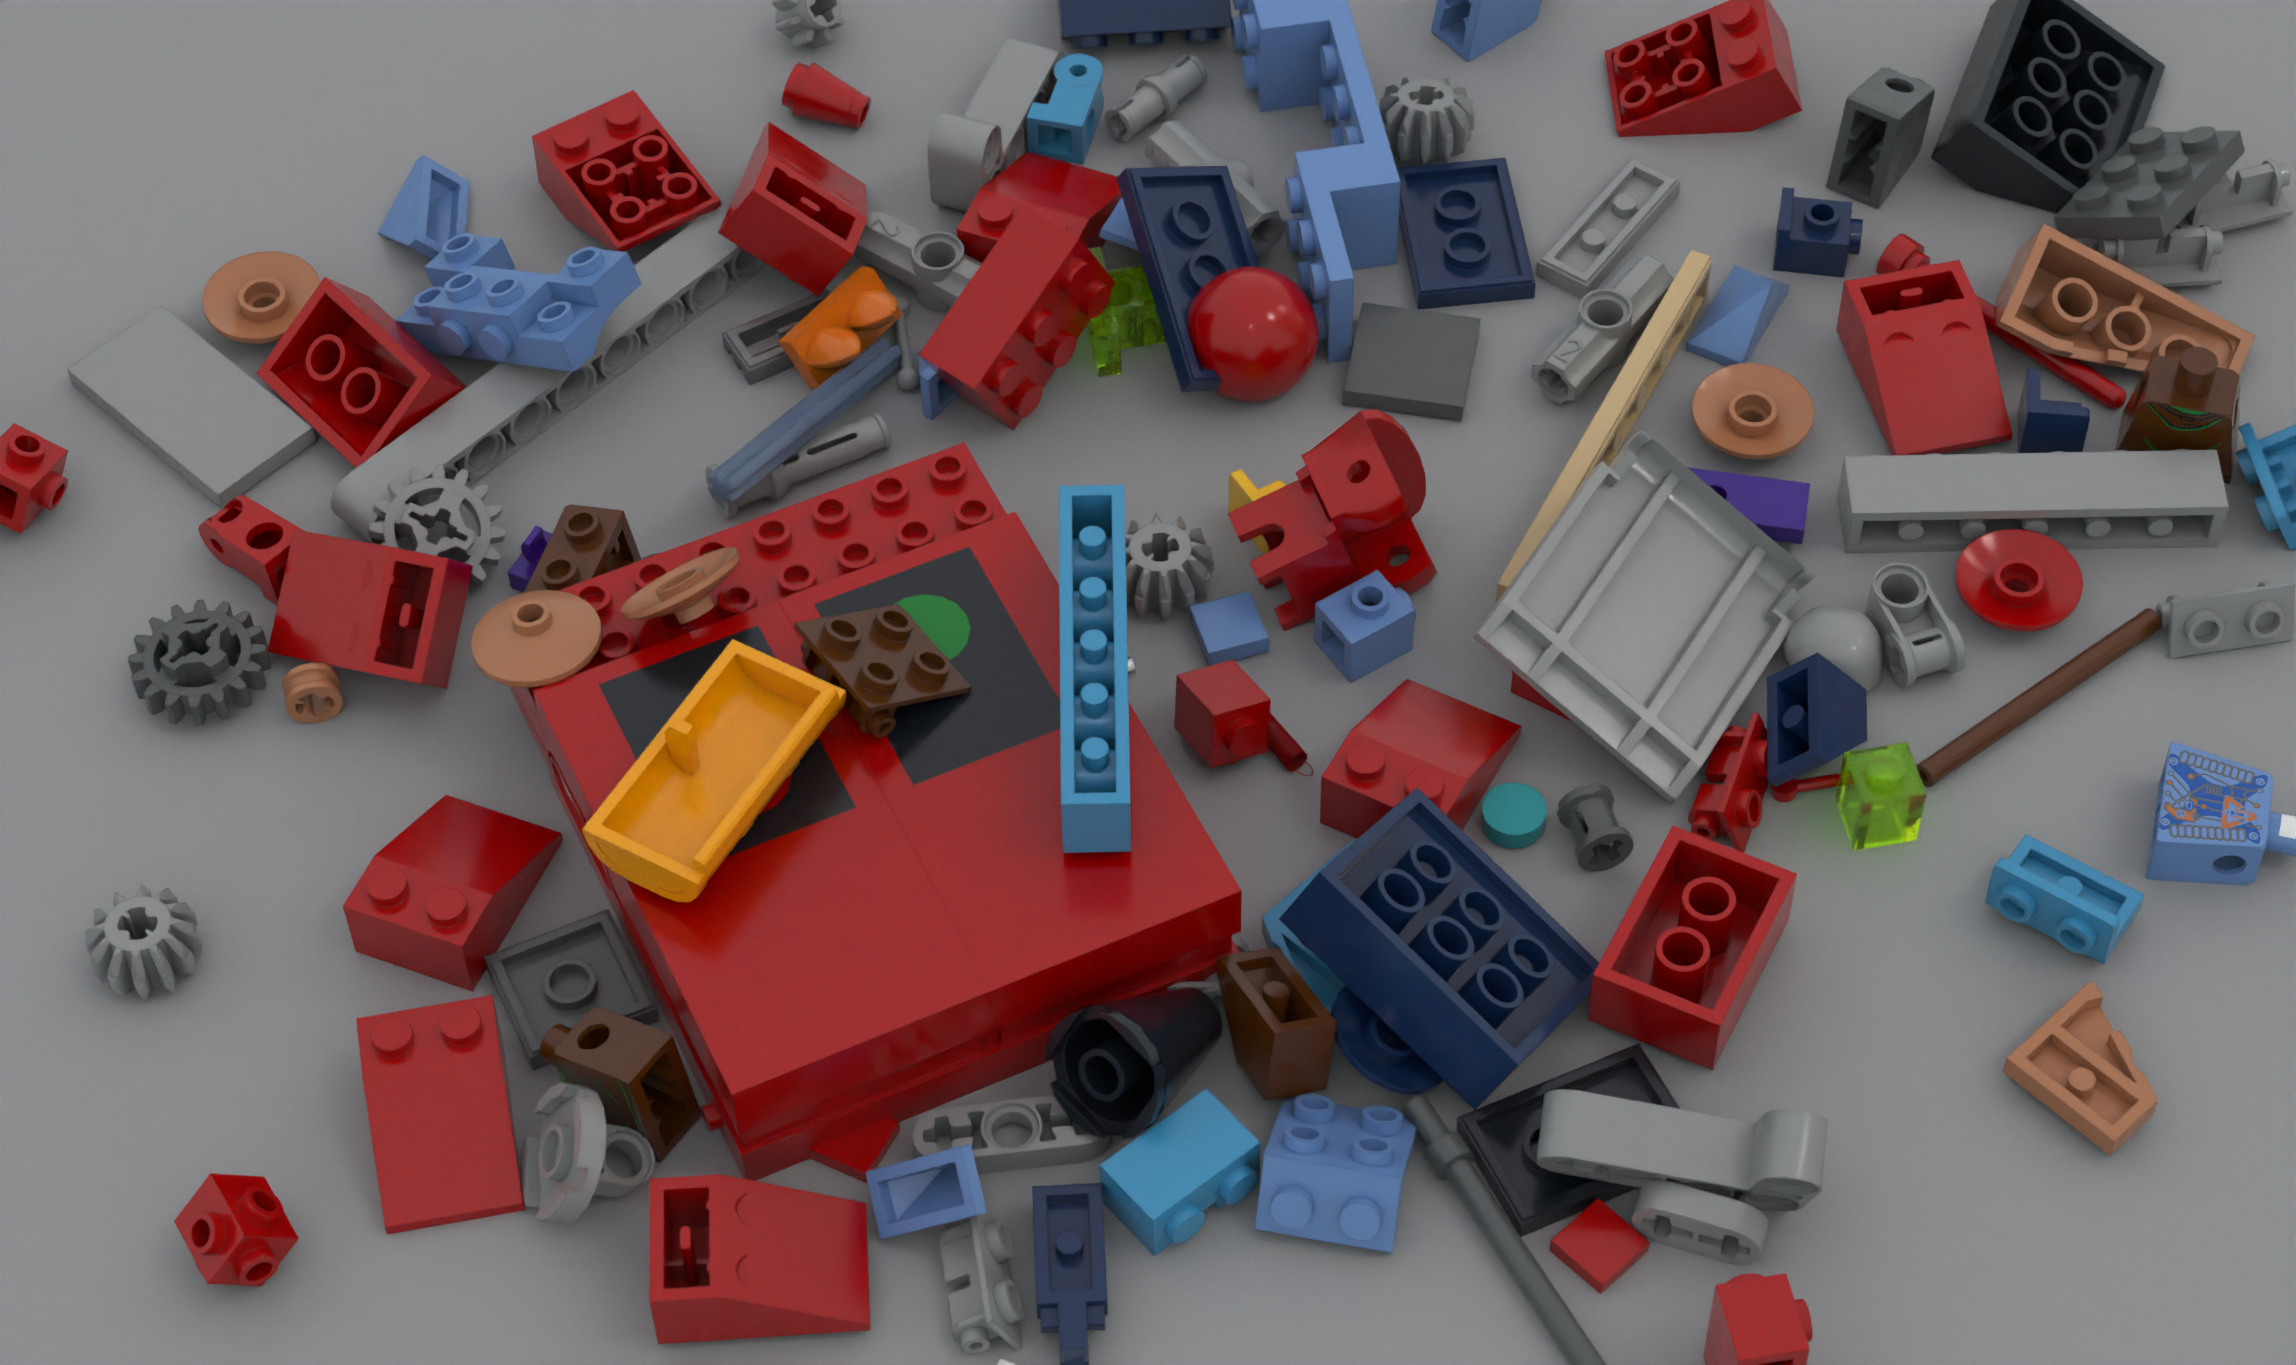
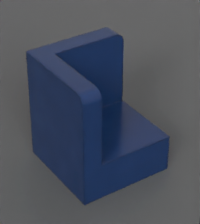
M2027 368L2017 413V453L2082 452L2090 421L2089 408L2082 407V403L2041 400L2040 369Z

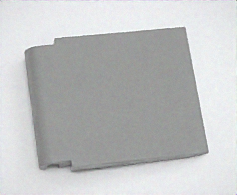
M1640 430L1623 447L1610 466L1601 461L1589 472L1473 638L1669 803H1672L1702 767L1787 636L1794 622L1785 615L1802 597L1798 591L1808 584L1815 575L1644 430Z

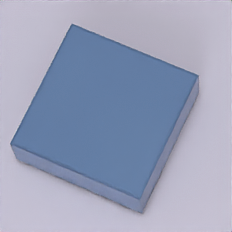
M1249 591L1189 606L1190 622L1208 666L1269 652V637Z

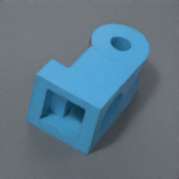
M1071 54L1058 60L1054 66V90L1049 103L1032 102L1027 115L1028 152L1060 161L1084 165L1104 107V96L1101 91L1103 66L1095 57L1087 54Z

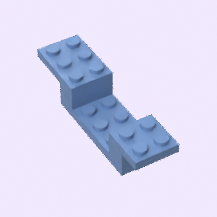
M1232 0L1235 10H1239V16L1231 17L1232 43L1235 51L1244 50L1245 56L1241 57V73L1244 88L1246 91H1255L1260 112L1320 104L1323 121H1332L1334 125L1330 129L1331 148L1295 152L1294 177L1285 179L1288 209L1290 214L1294 213L1293 219H1286L1285 239L1289 254H1299L1300 262H1296L1297 285L1304 291L1307 297L1310 296L1318 321L1319 340H1322L1327 362L1350 360L1352 352L1354 294L1352 270L1397 264L1400 202L1399 175L1347 0Z

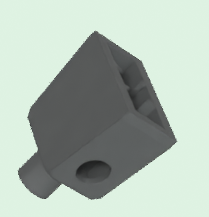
M1881 68L1853 91L1846 99L1826 188L1879 209L1919 154L1935 94L1933 87L1921 79L1912 78L1890 68ZM1873 149L1881 151L1880 156L1875 161L1869 157V152Z

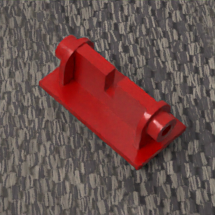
M1759 713L1752 714L1747 730L1740 726H1730L1722 734L1712 751L1704 774L1708 782L1724 783H1701L1693 807L1688 815L1691 833L1709 840H1714L1716 835L1729 836L1735 850L1743 853L1752 828H1756L1761 821L1762 800L1769 783L1767 781V730Z

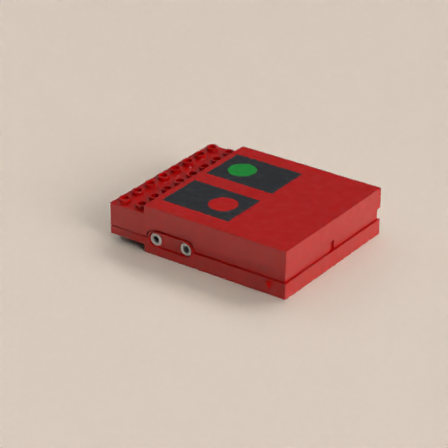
M965 442L558 590L584 599L597 612L602 627V640L596 655L584 668L562 681L540 687L522 688L509 686L550 770L552 785L707 1102L706 1105L700 1107L705 1125L709 1132L720 1129L744 1179L756 1181L810 1159V1148L888 1117L899 1122L1044 1064L1046 1063L1045 1048L1053 1027L1076 1009L1168 991V987L1180 982L1205 981L1211 975L1217 973L1216 962L1218 956L1240 953L1232 939V935L1241 932V889L1130 703L1131 852L1063 853L1060 754L1059 584L1017 513L1007 514ZM735 547L739 552L740 560L732 572L709 594L714 607L702 616L683 624L679 623L674 613L646 620H627L623 617L620 611L622 605L637 591L665 573L690 560L718 549ZM899 604L972 686L971 691L968 693L897 707L893 715L896 725L883 738H876L873 734H863L858 728L857 722L848 713L850 709L841 708L802 757L793 773L786 778L769 800L745 836L737 842L708 880L706 887L700 895L691 902H676L662 897L612 871L595 855L583 835L582 829L732 639L817 677L802 662L801 644L804 639L794 629L796 622ZM1128 655L1129 678L1137 673L1136 664L1130 655Z

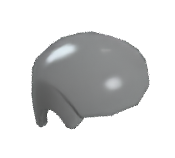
M1819 605L1812 608L1792 624L1783 643L1785 660L1789 666L1818 652L1864 687L1866 694L1881 681L1885 668L1882 640L1869 617L1857 609L1837 605Z

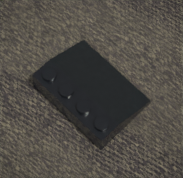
M1996 0L1989 8L1931 159L1977 191L2058 213L2073 198L2074 193L2081 189L2101 169V165L2109 160L2128 141V137L2131 134L2144 128L2166 65L2074 0Z

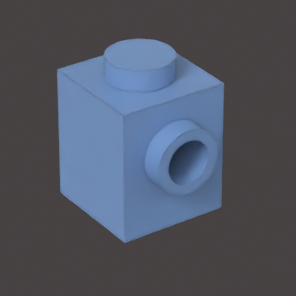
M1376 570L1315 603L1314 643L1350 683H1353L1412 650L1414 621L1416 620L1415 607L1403 589L1399 587L1394 589L1385 577Z

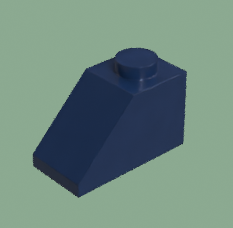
M1818 652L1767 677V781L1775 787L1819 767L1868 741L1866 689Z

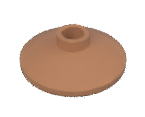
M277 251L250 253L226 263L211 276L202 295L203 311L210 326L228 339L253 344L277 341L282 338L320 284V279L310 264L292 254Z
M1739 363L1720 368L1701 381L1693 395L1691 415L1699 434L1714 448L1734 457L1761 460L1787 454L1805 441L1813 426L1814 404L1804 385L1791 374L1765 364Z
M726 547L699 556L674 568L632 595L620 609L623 617L627 620H646L674 613L679 623L683 624L702 616L714 607L709 594L729 576L740 560V554L735 547Z
M556 590L526 592L500 602L479 620L472 633L471 651L477 667L493 681L507 686L522 688L550 685L574 675L593 659L602 640L601 622L595 609L587 601L574 594Z

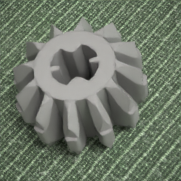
M1427 75L1423 80H1413L1406 77L1402 79L1401 85L1393 84L1387 86L1384 97L1380 99L1379 110L1392 154L1399 153L1401 161L1406 162L1411 159H1418L1425 165L1428 160L1436 159L1441 162H1448L1450 154L1459 155L1465 153L1466 144L1471 140V131L1474 130L1475 112L1472 111V101L1467 98L1466 88L1451 86L1447 78L1435 81L1430 80Z
M1156 513L1151 523L1147 526L1131 520L1127 534H1125L1127 605L1135 604V609L1140 618L1151 610L1159 611L1166 621L1171 613V609L1174 608L1189 614V606L1195 605V599L1207 598V592L1210 589L1211 573L1214 571V556L1211 553L1210 547L1206 546V539L1203 537L1201 528L1186 530V525L1181 516L1170 524L1162 523Z
M141 884L135 897L126 899L115 892L114 907L112 909H94V927L85 931V945L89 956H91L90 964L95 976L100 978L101 983L109 982L111 989L116 991L119 997L136 988L137 994L147 1001L154 987L162 985L174 993L175 976H194V957L202 954L201 947L203 946L200 931L196 928L198 922L193 909L188 906L187 902H178L176 895L172 894L169 888L160 891L152 897L151 892Z

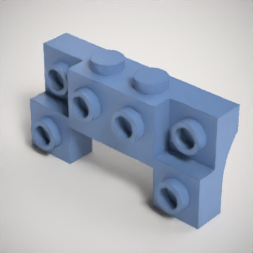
M463 233L446 241L442 246V252L424 266L433 287L415 296L412 302L413 305L395 321L430 353L575 372L594 355L599 335L612 312L642 283L628 252L603 250L598 247L582 248L568 257L566 265L555 275L514 270V263L502 238L474 236L472 233Z

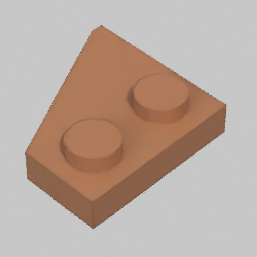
M2089 981L2006 1058L2003 1073L2111 1156L2154 1115L2158 1099L2145 1074L2134 1066L2132 1062L2133 1052L2122 1031L2114 1032L2101 1008L2103 995L2099 988Z

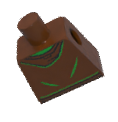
M2203 347L2187 348L2181 353L2180 360L2163 356L2151 358L2123 410L2115 450H2217L2223 481L2226 484H2230L2239 437L2240 375L2234 370L2217 367L2218 359L2216 355Z
M596 1007L590 1009L572 1029L563 1024H557L551 1027L542 1039L540 1057L543 1061L557 1068L562 1082L587 1086L596 1091L604 1106L606 1124L627 1127L638 1131L650 1143L654 1151L655 1161L658 1163L662 1162L702 1116L673 1035L604 1008Z

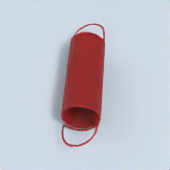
M1270 713L1268 748L1289 772L1296 771L1304 776L1313 775V769L1310 775L1297 771L1300 765L1308 764L1306 762L1307 754Z

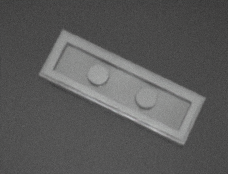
M1631 157L1537 261L1536 276L1580 298H1583L1590 291L1596 290L1679 196L1680 181Z

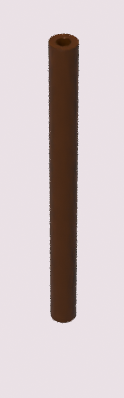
M2150 608L2144 609L1914 767V772L1919 782L1925 787L1933 786L2162 628V621L2159 615Z

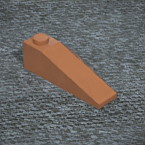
M2043 224L2017 251L1996 297V326L2049 354L2141 372L2145 371L2151 358L2163 356L2180 360L2181 353L2187 348L2203 347L2216 355L2218 359L2217 367L2234 370L2239 375L2256 336L2046 224Z

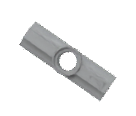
M1180 120L1164 122L1155 134L1148 137L1144 154L1152 161L1155 167H1228L1255 256L1267 254L1269 249L1283 238L1287 221L1279 215V211L1254 189L1251 171L1244 161L1239 158L1221 159Z
M875 211L868 215L867 222L854 252L855 257L914 287L917 301L924 307L932 310L950 309L982 264L965 255L962 241L954 234L945 231H933L925 234L884 212L879 214Z
M1648 254L1642 258H1632L1604 289L1593 290L1583 296L1579 303L1577 318L1532 364L1531 379L1538 384L1543 396L1560 405L1563 401H1575L1604 369L1618 366L1625 360L1628 355L1629 341L1652 318L1674 280L1666 270L1664 262Z

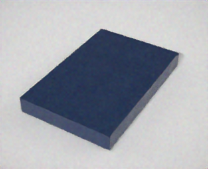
M1506 157L1397 168L1400 179L1399 225L1418 310L1531 299L1535 297V279Z

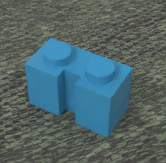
M1206 1088L1099 1165L1103 1203L1155 1256L1172 1242L1180 1244L1190 1239L1204 1223L1205 1213L1203 1211L1212 1204L1219 1209L1226 1203L1229 1205L1236 1204L1251 1193L1258 1179H1260V1142Z

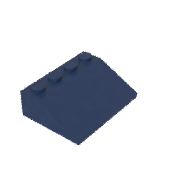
M1418 788L1413 790L1319 871L1279 918L1306 948L1311 950L1334 972L1353 994L1371 1008L1396 1033L1400 1040L1409 1045L1474 1110L1591 993L1593 974L1599 964L1580 943Z

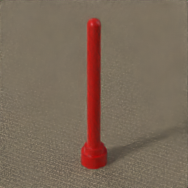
M1901 233L1883 251L1877 263L1876 272L1877 274H1885L1930 265V257L1924 254V246ZM1976 295L1981 306L1986 330L2107 408L2116 410L2124 406L2127 395L2123 388L2078 359L2049 354L1996 326V307Z

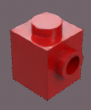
M1234 660L1178 674L1176 677L1174 728L1210 768L1230 765L1239 760L1268 751L1271 699Z

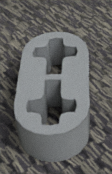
M1665 1180L1649 1181L1642 1186L1631 1217L1632 1224L1636 1230L1650 1240L1737 1265H1746L1758 1261L1769 1230L1768 1219L1754 1206Z

